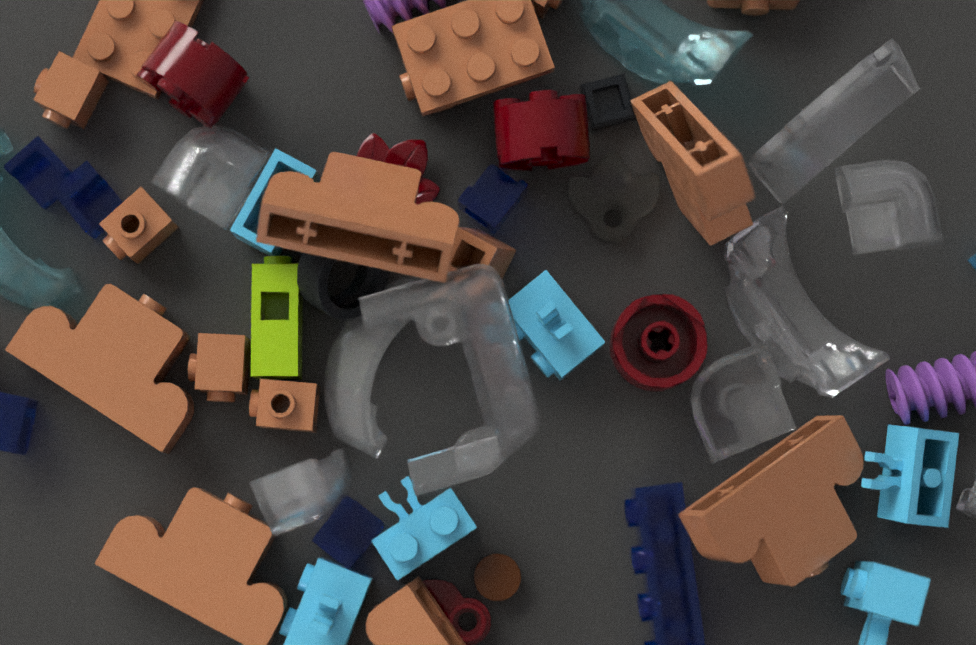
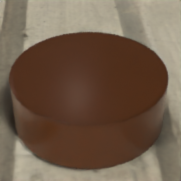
M496 553L484 557L478 563L474 573V582L482 596L489 600L502 601L516 593L520 586L521 573L517 563L512 558Z

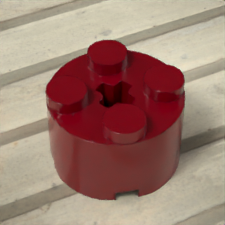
M175 21L142 64L141 70L136 76L157 92L162 90L170 96L171 99L168 103L178 112L189 119L193 116L211 129L220 120L250 77L246 76V70L213 42L209 45L201 39L194 41L199 32L181 22Z
M539 90L529 93L530 101L521 102V99L505 98L493 102L497 158L500 169L532 171V166H548V169H559L587 163L588 159H590L585 95L571 94L558 97L556 90Z
M653 294L636 299L621 313L610 336V355L619 374L633 386L647 391L662 392L681 385L698 371L707 354V333L702 316L692 304L673 294ZM659 333L664 334L667 337L664 345L669 349L668 352L662 349L657 353L652 352L649 349L652 342L647 338V335L656 337Z

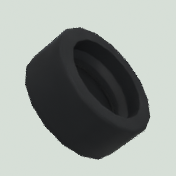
M303 252L297 271V284L301 295L313 307L330 317L342 320L359 317L370 310L383 295L389 279V271L359 264L356 276L348 288L340 294L330 297L327 291V281L332 265L337 259Z

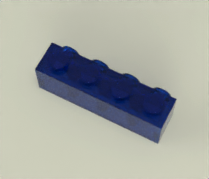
M682 482L630 489L631 499H624L625 518L628 528L636 527L638 546L630 547L634 575L642 574L645 593L637 594L638 611L641 622L649 621L651 640L644 641L643 645H705L690 536L678 515L686 509Z

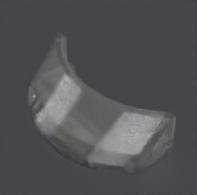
M891 38L874 53L869 54L787 123L779 133L755 152L746 163L782 205L859 138L920 89L897 42Z
M781 206L753 221L752 226L740 231L725 243L723 259L729 262L730 285L725 287L727 300L742 335H745L754 348V352L768 367L790 383L798 380L810 387L816 388L818 395L833 398L888 361L890 357L885 351L882 352L870 348L842 333L812 303L797 277L791 260L786 231L788 213Z
M411 275L388 283L383 295L370 310L359 317L344 321L342 330L331 346L324 376L325 406L335 438L378 459L388 437L377 426L376 415L379 407L370 403L372 384L381 358L393 338L409 321L422 325L429 315L435 313L451 316L461 297V288L447 282L443 283Z

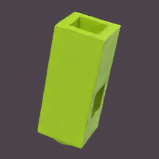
M265 256L264 264H252L251 377L256 380H302L303 297L297 284L298 264H292V257Z

